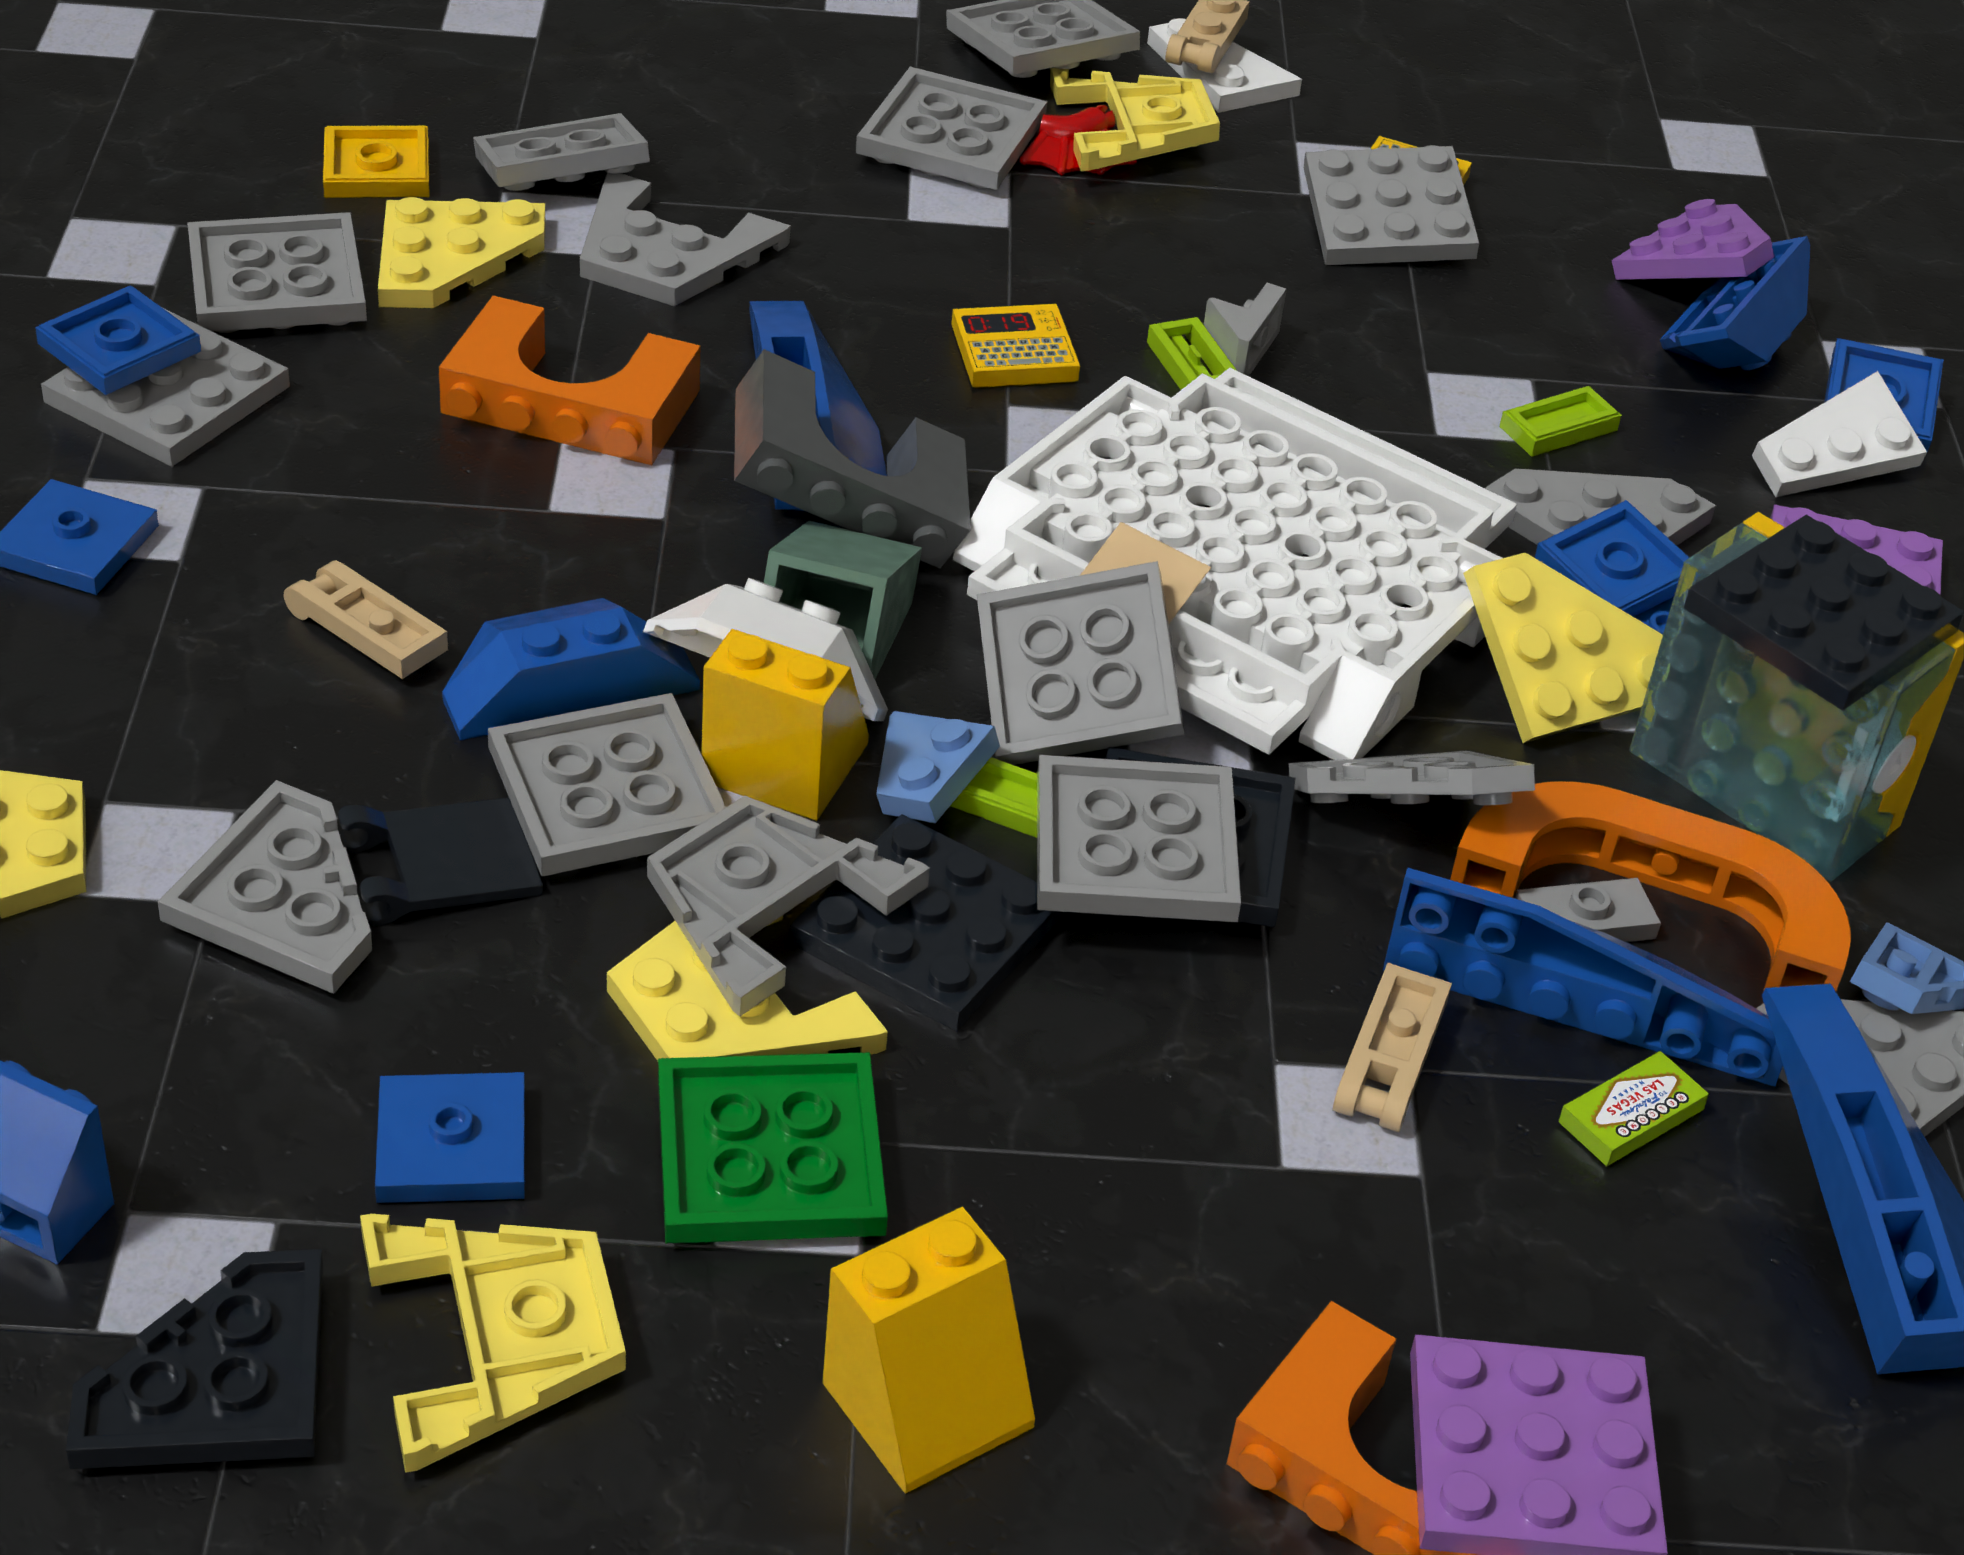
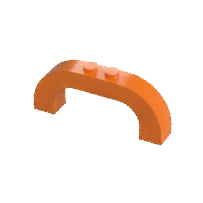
M1544 782L1535 784L1534 791L1512 792L1513 803L1484 805L1469 822L1458 846L1450 880L1511 898H1515L1520 884L1533 871L1548 865L1573 863L1595 867L1626 878H1638L1641 883L1728 910L1750 923L1761 934L1769 948L1771 966L1764 990L1765 988L1831 984L1834 990L1837 991L1845 969L1851 943V930L1848 916L1837 893L1827 880L1800 856L1777 842L1742 828L1606 786L1581 782Z

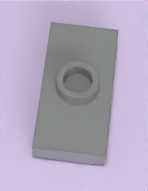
M1638 878L1517 890L1515 899L1539 905L1563 918L1604 932L1624 942L1656 939L1661 925Z

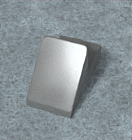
M1266 283L1255 300L1248 299L1243 307L1216 298L1208 299L1204 326L1238 372L1249 376L1279 334L1286 288Z

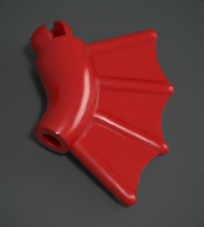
M1098 105L1097 107H1089L1072 115L1044 114L1039 133L1020 157V163L1022 165H1042L1056 171L1060 176L1068 172L1080 171L1073 151L1074 133L1111 130L1115 125L1113 110L1105 113L1107 106ZM1137 160L1102 167L1094 170H1089L1087 172L1103 175L1106 171L1118 165H1135L1137 163Z

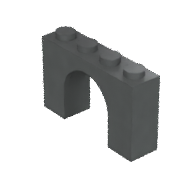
M763 349L735 392L734 481L851 531L922 547L920 560L941 568L971 531L965 439L916 417L887 455V476L864 469L837 450L822 431L816 416L815 372Z

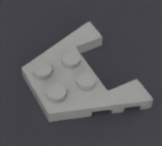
M607 173L580 256V277L676 306L723 281V272L735 265L748 268L760 261L761 251L771 246L777 251L787 247L790 243L791 225L748 212L725 238H720L704 233L697 226L671 223L656 218L649 211L642 210L651 201V182L621 173Z
M748 796L738 799L647 857L648 879L732 1011L739 1016H742L785 986L786 966L750 940L751 936L834 880L843 883L887 916L928 887L930 868L924 863L909 857L904 865L878 856L877 845L859 838H855L846 844L819 833V823Z

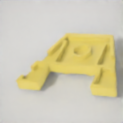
M1050 68V87L1057 105L1107 102L1110 110H1113L1115 114V124L1118 130L1074 133L1073 151L1080 171L1094 170L1219 141L1220 121L1201 79L1139 75L1138 83L1113 81L1110 72L1092 71L1091 79L1069 78V69Z
M0 770L1 919L87 892L86 808L83 782Z
M783 915L769 925L783 920ZM676 921L607 972V992L657 1061L658 1058L828 1054V1051L853 1047H860L861 1053L870 1052V1054H877L886 1050L888 1031L856 991L798 1015H792L776 993H774L742 1016L737 1015L732 1011Z
M360 1215L362 1239L371 1287L442 1274L451 1275L473 1382L393 1396L395 1419L405 1473L418 1471L626 1370V1350L596 1232L500 1224L498 1233L456 1230L454 1220L427 1218L424 1227L390 1225L389 1215Z

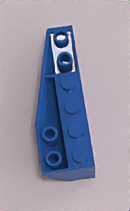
M750 301L749 311L756 359L765 349L814 371L816 416L828 440L855 464L871 472L887 476L879 428L804 301ZM774 498L775 510L793 509L804 511Z
M1411 868L1407 869L1383 971L1387 963L1450 982L1452 983L1451 991L1656 1052L1661 1051L1666 1055L1767 1085L1776 1086L1783 1064L1769 1018L1731 993L1663 958L1604 932L1563 918L1539 905Z
M1831 984L1765 988L1762 993L1763 1002L1877 1374L1964 1367V1201L1833 986Z
M0 1061V1237L58 1265L114 1205L98 1106L76 1090H63L31 1075L27 1069L16 1062Z

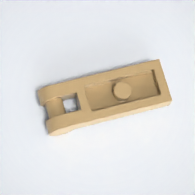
M1198 0L1178 33L1171 35L1166 49L1165 61L1176 65H1181L1184 61L1196 64L1197 69L1200 71L1213 73L1246 21L1250 1Z
M337 560L331 561L319 568L316 572V578L310 582L299 580L284 590L285 603L296 618L300 620L313 619L401 679L448 651L446 630Z
M1387 963L1341 1078L1332 1111L1353 1117L1355 1111L1379 1118V1126L1400 1132L1413 1092L1446 1007L1452 983ZM1366 1079L1389 1085L1391 1088L1389 1092L1364 1084Z

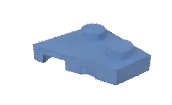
M894 711L889 716L876 792L882 813L898 817L903 814L911 819L936 823L1000 747L995 726L966 722L960 719H945Z
M1886 922L1862 958L1850 980L1851 983L1863 989L1862 993L1868 1000L1888 1010H1898L1900 1008L1910 1014L1964 1009V962Z

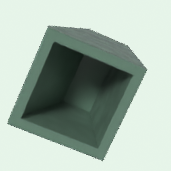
M809 520L769 550L764 583L783 590L780 602L802 610L805 600H809L840 612L837 624L853 630L873 677L876 679L912 605L922 547Z

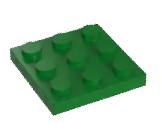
M870 1052L658 1058L665 1244L886 1236L888 1214Z

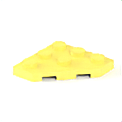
M416 197L387 200L378 281L379 307L435 308L450 300V290L467 282L475 287L505 271V261L520 253L530 258L545 250V203H530L521 199L507 202H477L469 198H461L454 201H424Z
M1527 553L1479 564L1463 573L1522 743L1662 704L1675 661L1668 637Z

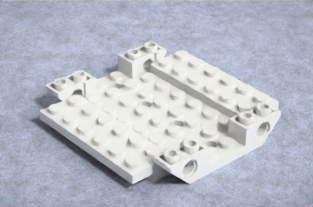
M1228 368L1216 379L1202 373L1172 398L1124 376L992 478L970 520L971 531L955 549L953 560L975 571L968 578L967 595L977 600V594L1079 576L1119 523L1123 522L1211 567L1169 624L1181 708L1268 755L1307 719L1300 732V743L1332 760L1363 758L1414 707L1422 670L1449 643L1455 639L1474 648L1485 637L1463 573L1473 566L1502 559V557L1485 550V548L1513 523L1517 504L1232 368ZM1406 604L1411 606V608H1405L1400 606Z

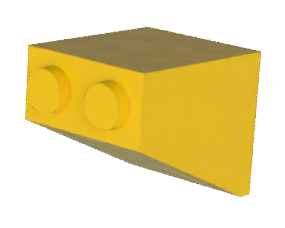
M731 629L704 665L702 757L718 788L742 796H748L771 806L817 821L868 745L869 734L851 668L814 654L805 653L760 638L756 635Z
M963 1206L831 1268L823 1385L905 1494L1034 1428L1035 1415L1007 1262Z

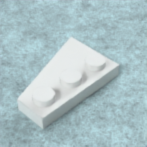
M1177 18L1169 23L1149 27L1147 44L1164 60L1171 35L1178 33L1186 19ZM1234 42L1231 43L1213 73L1200 71L1197 69L1196 64L1184 61L1181 65L1168 63L1182 78L1201 79L1212 106L1218 113L1300 96L1302 83L1300 77Z
M1877 371L1760 440L1752 457L1774 496L1780 497L1918 467L1921 465L1927 451Z

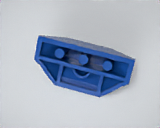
M1808 236L1772 242L1774 258L1747 277H1721L1700 294L1661 337L1662 348L1717 369L1740 366L1742 370H1752L1770 362L1773 353L1784 341L1791 337V332L1807 315L1810 242Z
M600 598L485 621L443 689L442 695L444 705L459 739L465 740L488 735V728L669 693L678 695L700 690V679L683 647L644 633L646 621L623 607Z

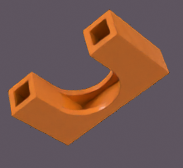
M492 296L439 366L442 414L653 465L700 391L701 346L648 333L630 361L618 373L608 378L588 383L553 381L532 372L545 354L544 308Z
M1331 1301L1236 1418L1227 1465L1240 1472L1244 1479L1253 1486L1262 1490H1269L1305 1512L1321 1528L1328 1531H1336L1373 1555H1477L1420 1549L1417 1491L1402 1487L1386 1479L1376 1472L1358 1452L1352 1440L1350 1428L1384 1386L1396 1338Z

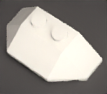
M748 578L745 588L731 584L722 585L646 622L643 630L644 633L707 657H711L730 630L735 629L848 666L852 671L864 718L872 721H884L888 708L852 629L837 624L840 612L809 600H805L803 608L800 610L780 602L783 590Z

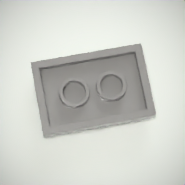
M622 113L473 137L476 158L498 187H504L507 190L513 191L529 189L535 185V181L551 178L560 182L578 181L585 177V173L599 170L613 174L632 171L635 168V164L650 162L648 142Z

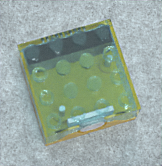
M1757 512L1684 561L1629 751L1756 834L1764 836L1791 850L1808 862L1824 878L1832 882L1884 840L1885 837L1901 826L1964 659V633L1958 630V632L1844 711L1840 710L1684 609L1690 587L1785 528Z

